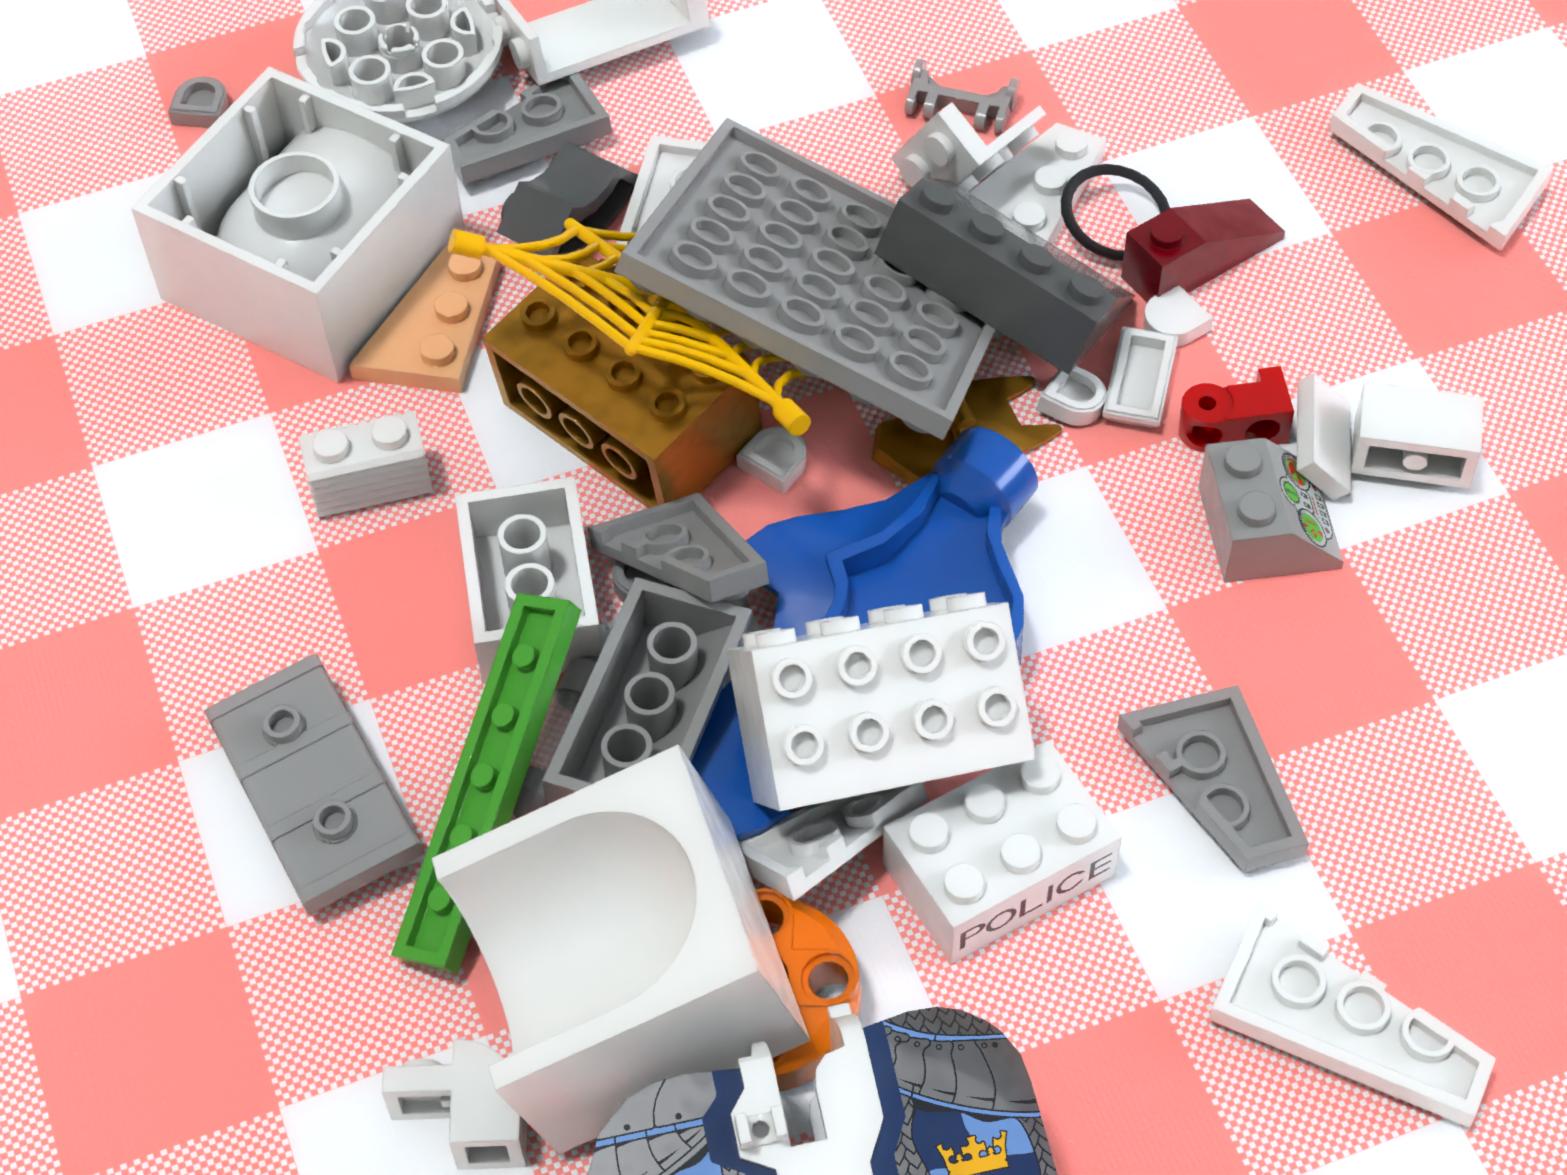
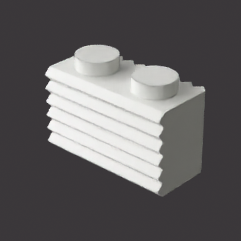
M409 409L404 415L398 412L394 416L385 414L379 419L373 417L370 422L361 420L358 425L350 422L346 428L338 425L336 428L327 427L320 432L315 430L311 435L303 432L299 437L306 476L318 518L433 492L416 414Z

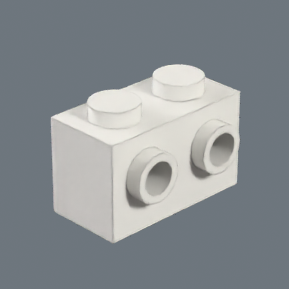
M1364 382L1354 420L1351 473L1470 489L1481 455L1484 397L1459 394L1452 391L1441 392L1402 387L1396 384Z

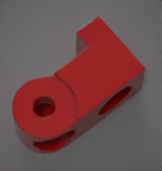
M1281 366L1258 369L1256 382L1228 385L1223 388L1212 383H1201L1185 391L1181 401L1179 437L1182 442L1190 449L1199 452H1205L1206 444L1266 438L1277 445L1288 444L1294 408Z

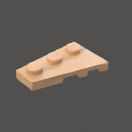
M445 246L349 364L352 379L462 393L498 280L501 263L492 257L482 255L480 260L452 254L448 252V246Z

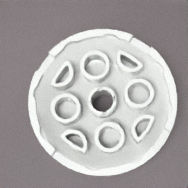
M314 0L298 22L293 39V50L298 72L304 82L394 121L406 123L424 120L445 113L469 99L485 85L494 73L503 51V24L496 25L492 17L498 16L493 0Z

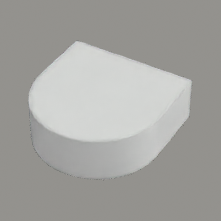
M1179 285L1159 297L1155 295L1148 301L1145 307L1143 328L1148 331L1179 336L1177 347H1181L1211 331L1213 317Z
M1076 366L1069 375L1059 369L1041 394L1037 410L1070 425H1088L1095 422L1102 414L1107 398L1106 387L1097 376Z
M784 427L766 428L758 432L736 455L737 468L784 494L806 468L805 442L801 436H792Z

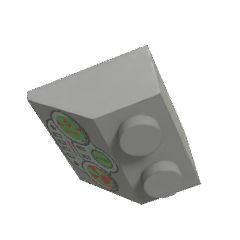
M1266 438L1206 444L1198 488L1224 583L1342 569L1344 561L1323 492L1297 472V456Z

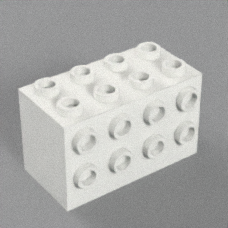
M985 592L972 594L958 593L928 599L930 611L923 612L922 604L908 606L901 604L868 610L869 623L860 624L859 616L844 618L843 616H836L805 622L806 635L796 636L795 628H772L742 634L744 646L726 649L753 802L783 811L1036 759L1008 602L987 603Z

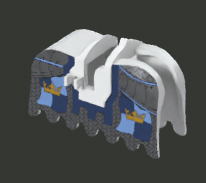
M847 1002L827 1007L831 1052L824 1055L816 1068L815 1094L809 1104V1123L814 1142L791 1147L772 1056L766 1042L761 1041L752 1043L751 1056L738 1059L737 1069L682 1074L653 1082L625 1099L598 1134L588 1175H1057L1030 1076L1021 1054L1001 1030L988 1021L968 1012L945 1007L907 1011L862 1028L861 1022L856 1014L851 1013L849 1003Z

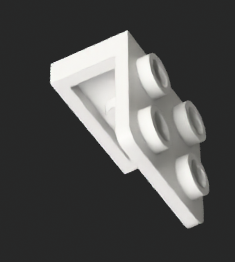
M951 102L931 118L890 158L900 170L905 182L912 187L922 178L949 180L966 192H970L982 179L994 173L1013 158L1014 154L1039 135L1034 125L1046 115V112L1039 105L989 145H986L953 102Z

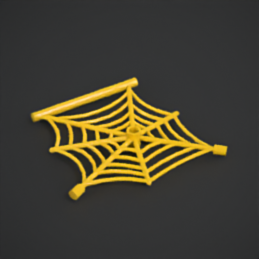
M568 218L564 222L566 231L560 235L534 242L492 244L485 242V236L455 228L452 230L448 242L449 253L480 260L482 255L492 257L570 307L624 348L627 355L639 354L674 363L732 385L768 403L773 408V417L792 436H800L810 427V417L792 399H783L781 397L782 388L790 380L807 377V375L801 373L796 368L790 369L774 382L772 388L758 374L759 368L766 363L787 360L769 352L755 359L750 366L739 354L755 348L748 346L743 341L732 348L721 337L724 334L734 333L720 326L712 329L708 324L715 323L697 320L690 316L683 307L658 294H649L637 289L629 279L621 275L605 272L614 264L617 265L621 253L627 245L606 242L603 239L630 242L636 235V232H618L585 227L575 219ZM574 236L588 245L582 250L561 255L528 253L562 245ZM596 251L606 257L602 262L588 267L572 263L586 259ZM534 271L538 272L539 274L548 278L552 282L561 286L562 288H564L565 290L579 298L581 301L592 307L594 310L599 312L610 322L616 325L619 329L625 332L628 336H630V339H627L624 335H622L620 332L614 329L611 325H609L607 322H605L591 310L586 308L584 305L575 300L569 294L562 291L561 289H559L558 287H556L555 285H553L552 283H550ZM561 275L574 277L603 296L639 325L637 329L605 304ZM604 285L612 288L613 290L630 299L634 304H636L641 310H643L646 313V316L644 317L636 309H634L631 305L625 302L614 292L606 288ZM639 294L647 295V301ZM680 321V322H683V323H685V324L691 325L692 327H688V326H685V325H682V324H677V323H671V322ZM661 331H667V332L682 334V335H685V336H688V337H692V338H695V339H698V340L705 341V342H707L708 344L703 343V342H699V341H696V340H693V339H689V338H686V337H682V336H678V335H674V334H670V333H666V332H661ZM707 364L713 365V366H715V367H718V368H720V369H723V370H725V371H728V372H730V373H733V374H735V375H738V376L742 377L744 380H742V379H740V378H738V377H736V376H733V375H731V374H728V373H726V372H724V371H721V370H719V369H716V368H714V367H712V366H709V365H707Z

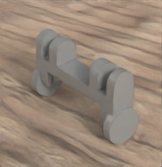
M919 58L916 60L911 77V87L905 103V114L914 115L917 105L920 103L924 104L922 117L931 119L936 115L938 107L944 108L953 102L960 112L975 115L974 128L985 130L989 118L995 119L994 132L1003 134L1010 111H1013L1017 104L1020 79L1011 78L1009 85L1002 86L998 92L982 95L939 86L929 76V70H926L927 61Z

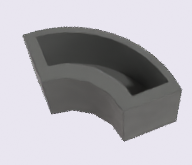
M565 141L560 152L553 158L550 166L543 174L531 181L518 182L515 191L509 195L502 207V220L496 232L517 243L541 241L566 231L564 222L568 218L575 219L585 227L607 230L621 213L632 195L638 174ZM574 236L562 245L535 252L541 255H561L575 252L578 248L584 249L588 245Z

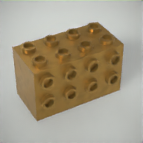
M589 256L586 259L572 263L588 267L605 259L601 258L598 261L594 257ZM611 266L605 272L617 274L614 272L616 266ZM561 275L605 304L637 329L639 325L603 296L576 278ZM546 278L547 281H549L562 291L569 294L575 300L580 302L582 305H584L586 308L591 310L593 313H595L597 316H599L601 319H603L605 322L611 325L614 329H616L618 332L624 335L627 339H630V336H628L625 332L619 329L616 325L610 322L599 312L594 310L592 307L581 301L579 298H577L561 286ZM604 285L606 288L614 292L625 302L631 305L644 317L646 316V313L643 310H641L636 304H634L630 299L613 290L612 288ZM538 286L482 337L504 405L647 508L697 492L701 493L736 459V455L758 432L763 430L758 398L725 382L674 363L639 354L627 355L624 348L597 327ZM639 294L647 301V295ZM680 321L671 322V323H677V324H682V325H685V326H688V327H692L691 325L685 324V323L680 322ZM661 331V332H666V333H670V334H674V335L686 337V338H689V339H693V340H696V341H699V342H703V343L708 344V343L705 342V341L698 340V339H695V338H692V337H688V336H685V335H682V334L672 333V332H667V331ZM744 353L739 354L751 366L752 363ZM707 364V365H709V366H712V367H714V368H716V369H719V370H721V371H724V372H726V373H728V374H731V375H733V376H736V377H738V378L744 380L742 377H740V376H738V375H735V374H733V373H730V372H728V371H725V370L720 369V368H718V367H715V366H713V365Z

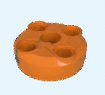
M761 888L756 889L767 922L781 926L772 936L811 1040L772 1058L780 1092L799 1087L815 1079L817 1066L824 1055L831 1052L827 1007L848 1002L851 1013L856 1014L859 1019L862 987L854 951L842 930L830 918L803 902L792 901L777 890ZM829 984H837L846 988L836 998L825 999L815 995L820 988Z

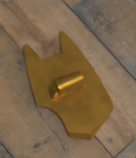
M1011 376L972 380L954 421L943 440L929 433H919L910 429L900 418L882 422L875 429L871 460L912 484L932 472L936 461L966 428L976 426L993 430L1006 437L1024 453L1028 450L1036 449L1060 435L1062 427L1057 424L1021 426L1009 401L1033 388L1035 385L1034 377Z

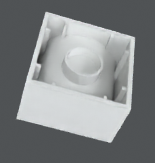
M270 66L131 208L162 300L337 383H340L350 371L349 364L443 248L448 246L452 230L455 228L465 231L450 144Z
M675 745L432 858L437 880L458 907L483 954L506 1016L513 1055L488 1065L494 1090L558 1154H562L597 1138L600 1131L624 1100L653 1082L687 1073L737 1069L739 1058L751 1056L752 1043L765 1041L772 1058L811 1041L732 823L679 745Z

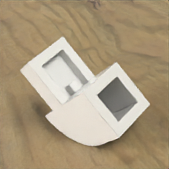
M453 1039L452 1064H441L436 1060L419 1058L406 1061L402 1066L383 1067L381 1093L391 1120L450 1118L449 1145L457 1169L526 1167L527 1122L494 1090L488 1065L504 1059L495 1050L476 1041Z

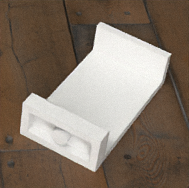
M494 0L498 16L492 17L496 25L503 24V47H509L519 70L526 69L539 86L711 26L706 0H592L528 23L509 0Z

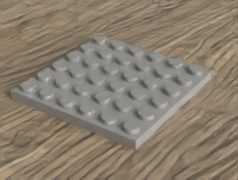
M729 118L724 120L622 251L614 270L615 273L629 279L637 289L649 294H658L683 307L693 318L704 322H713L738 335L748 346L759 350H767L793 363L794 367L801 373L814 378H822L847 391L857 402L869 406L875 405L902 419L904 424L910 429L919 433H929L941 440L945 438L996 330L874 254L896 206L895 203Z

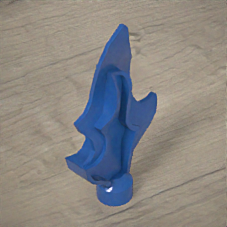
M969 427L961 432L936 461L932 472L886 500L845 510L797 516L768 524L747 539L746 542L766 561L770 584L763 587L778 598L774 628H795L796 636L806 635L805 622L836 616H843V618L859 616L860 624L869 623L868 610L905 604V606L922 604L923 612L930 611L928 599L958 593L972 594L985 592L987 603L1008 602L1020 666L1024 628V596L1003 547L1001 533L1037 491L1038 477L1033 465L1014 443L1001 434L983 427ZM730 681L719 695L691 764L730 819L736 837L740 841L762 834L788 816L795 808L778 811L753 802L732 681Z

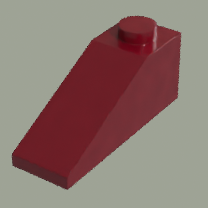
M1250 198L1169 208L1127 232L1121 278L1147 303L1155 295L1159 297L1179 285L1189 293L1283 240L1285 230Z

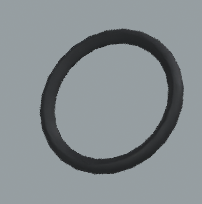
M1114 164L1093 165L1082 169L1070 178L1063 189L1060 203L1064 223L1074 239L1087 250L1110 260L1123 261L1124 250H1115L1097 243L1086 235L1077 224L1072 211V199L1078 186L1095 176H1120L1132 180L1150 193L1157 203L1160 213L1170 208L1167 198L1154 182L1134 169Z

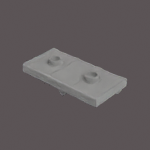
M312 654L205 710L204 713L308 915L425 854L418 837L317 654Z

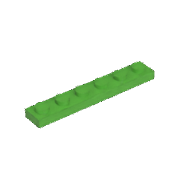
M517 593L391 953L392 956L403 962L458 975L472 932L450 895L437 880L432 858L510 822L582 611L570 600Z

